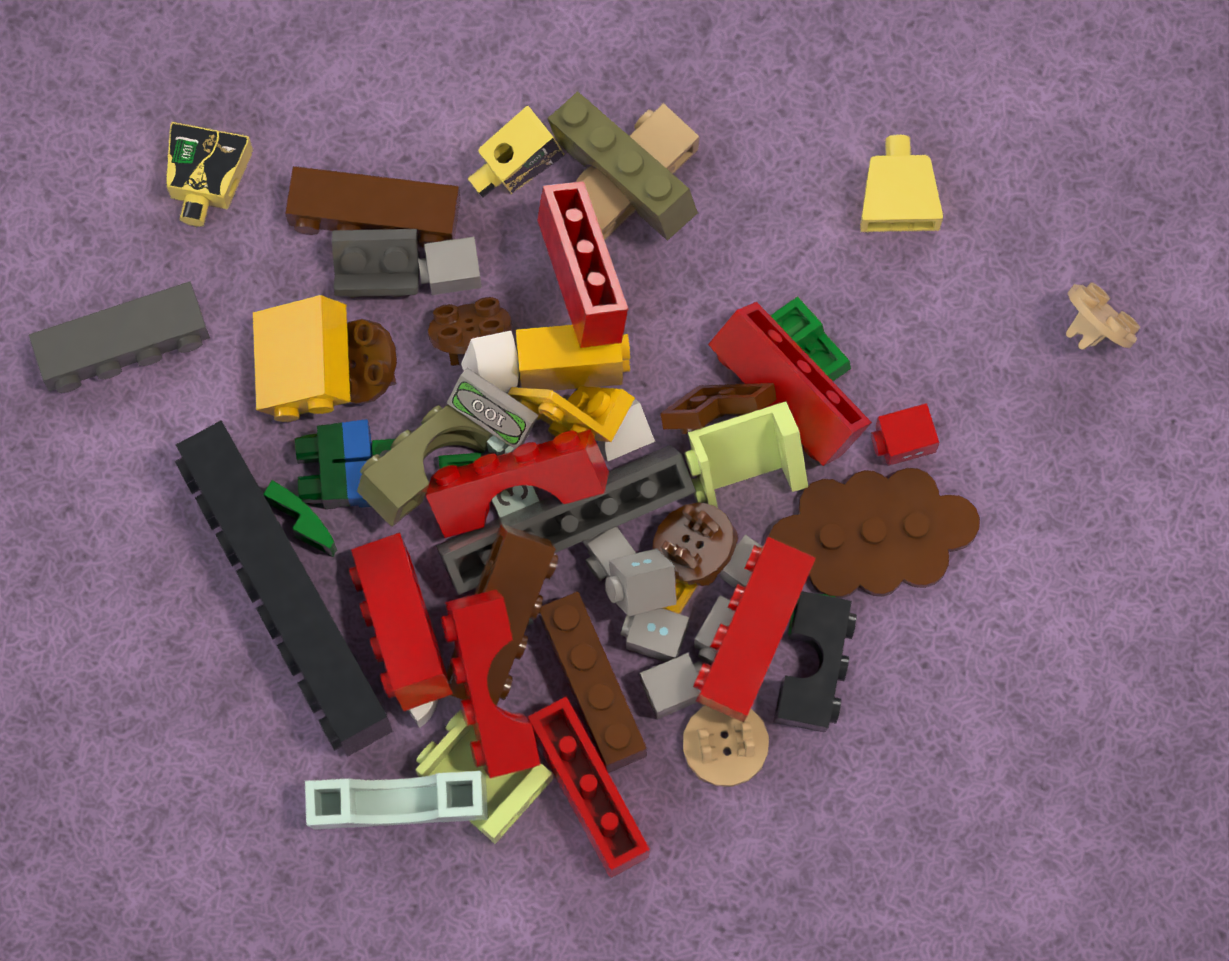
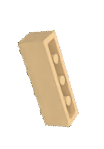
M664 103L655 112L652 110L645 112L634 126L636 130L630 135L634 141L672 174L699 149V136ZM590 166L578 177L576 182L584 181L605 240L635 211V208L622 191L604 173Z

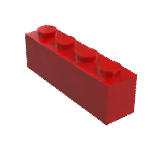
M581 181L545 185L542 188L537 221L580 348L622 343L628 307L585 183Z
M757 302L736 310L708 344L717 354L720 363L732 370L745 384L774 383L777 399L767 407L787 402L799 429L804 451L812 459L819 461L822 466L841 457L872 423Z
M400 532L351 549L356 566L349 568L356 591H364L366 601L360 602L359 605L367 627L374 625L377 636L371 637L370 643L377 662H385L387 672L381 673L380 676L388 698L396 696L403 711L453 694L415 568Z
M770 537L766 539L762 548L754 545L744 569L751 572L745 587L737 584L727 608L734 611V614L728 626L720 623L710 645L711 648L717 650L711 666L705 663L702 664L693 684L694 688L700 690L696 702L741 722L745 721L815 562V557Z
M567 696L528 716V720L532 723L537 745L609 877L612 878L648 859L650 848Z

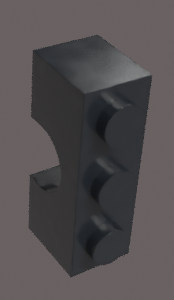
M805 591L801 592L795 606L789 639L809 644L818 655L819 667L816 674L808 678H797L787 675L783 677L780 683L773 723L825 732L829 728L830 723L837 724L841 708V698L835 697L837 680L845 681L849 664V656L842 655L845 638H853L857 614L850 613L852 601Z

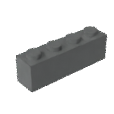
M191 281L29 334L42 379L49 391L56 389L58 393L73 391L82 385V380L94 376L101 380L115 377L122 372L121 367L136 362L139 366L154 364L162 359L163 353L178 349L180 353L196 350L203 345V340L210 338Z

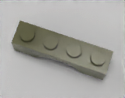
M578 91L547 118L556 141L582 166L586 167L590 164L604 173L627 197L639 216L667 241L698 214L690 188Z
M438 405L425 415L421 421L422 425L413 433L410 430L404 431L394 440L388 453L383 457L376 454L360 469L362 476L357 492L393 527L423 502L429 486L423 460L431 452L444 446L461 445L484 453L488 449L487 441L493 434L450 405H446L444 408Z

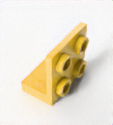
M580 386L571 394L568 400H565L552 390L511 387L508 392L509 396L538 414L539 416L536 420L542 419L550 425L548 431L554 436H558L566 431H576L579 433L591 429L595 440L612 442L635 397L623 389Z

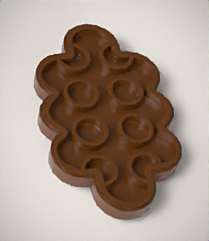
M918 468L899 470L889 479L875 471L864 470L855 473L845 485L834 479H821L812 482L804 489L801 495L799 514L791 515L778 521L773 526L769 537L816 558L808 576L812 586L819 594L842 599L851 596L856 590L861 588L872 596L884 597L897 590L902 582L917 588H926L939 582L944 577L949 566V552L964 549L974 541L980 528V517L976 507L968 499L959 495L940 496L935 480L927 472Z

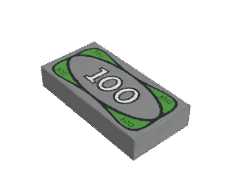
M466 368L460 375L447 401L448 405L514 449L524 444L539 416L469 368Z

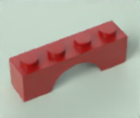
M591 429L579 433L576 431H566L551 441L540 444L535 442L522 444L513 452L499 456L487 454L478 458L474 463L460 467L456 465L445 466L432 475L426 492V498L444 538L485 527L490 509V501L507 488L519 485L539 487L553 494L565 505L604 494L609 471Z
M492 590L445 602L448 615L441 617L447 642L454 641L458 657L451 659V665L456 683H464L467 699L461 700L460 704L466 726L473 725L476 741L470 742V749L476 768L482 766L489 778H494L540 766L541 763L532 723L524 714L509 712L492 702L488 691L487 677L491 662L496 654L513 640L504 597L497 590Z

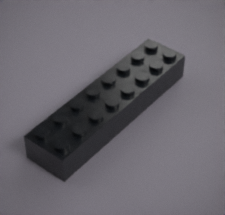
M222 420L176 444L181 458L174 462L191 494L198 491L201 492L200 495L195 497L201 512L211 530L218 527L221 528L222 531L215 534L221 548L232 567L238 563L241 564L242 568L236 570L240 582L252 603L259 599L261 600L262 605L256 608L272 639L281 636L283 642L277 645L281 656L292 676L299 673L302 674L304 679L297 683L312 712L316 713L322 710L325 717L318 721L334 751L342 747L348 757L393 732L388 716Z

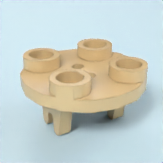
M1091 282L1087 287L1074 284L1067 293L1069 299L1079 313L1066 331L1068 338H1072L1077 334H1083L1082 340L1078 343V347L1082 350L1089 346L1097 345L1106 337L1124 348L1132 347L1137 340L1135 333L1140 329V326L1127 313L1121 311L1118 314L1108 305L1107 302L1110 300V297L1102 288Z
M703 706L690 718L683 734V753L688 766L700 780L714 786L733 787L749 781L761 771L768 755L769 736L763 720L752 709L745 721L741 722L712 708ZM727 732L729 736L723 739L720 734ZM730 749L731 754L726 756L723 750Z

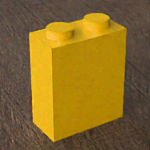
M319 295L253 312L257 411L273 415L275 421L292 422L299 419V414L308 412L313 414L330 413L334 410L333 406L350 403L346 304Z
M572 325L516 330L521 388L556 391L578 389L580 386L602 387L623 385V372H630L628 334H623L622 343L580 348Z

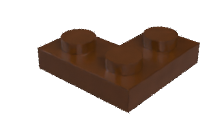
M774 383L699 385L660 413L663 430L680 429L682 434H688V432L706 427L713 419L720 418L725 414H737L738 417L764 409L777 399Z

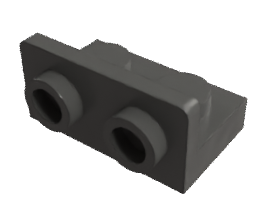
M417 229L332 231L333 288L335 296L358 298L362 296L391 295L401 297L418 294L419 256Z

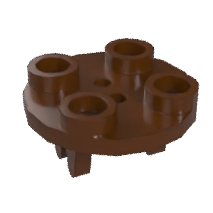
M484 297L475 303L460 306L445 304L433 311L434 319L429 324L428 336L433 347L449 353L451 366L459 365L458 354L466 353L471 339L511 331L512 319L507 310L500 307L499 300L494 297Z
M366 319L350 321L347 323L350 402L356 404L374 402L387 391L389 386L397 384L394 375L397 365L396 347L390 333L380 323Z
M700 502L686 504L669 513L658 526L653 539V549H658L674 565L675 582L707 586L714 582L717 575L731 561L738 541V533L729 517L716 506Z

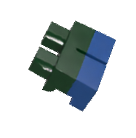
M368 419L318 425L317 434L295 438L297 463L319 462L320 475L298 477V494L304 503H323L325 509H336L341 506L372 507L357 492L362 476L360 469L373 457L371 430Z

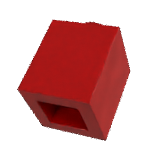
M927 403L879 416L875 426L876 431L871 432L875 453L878 457L885 456L887 466L936 453L940 443Z

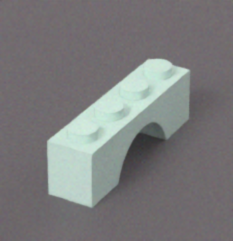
M481 771L436 773L425 777L394 780L332 779L305 781L307 826L314 830L488 819L486 775Z

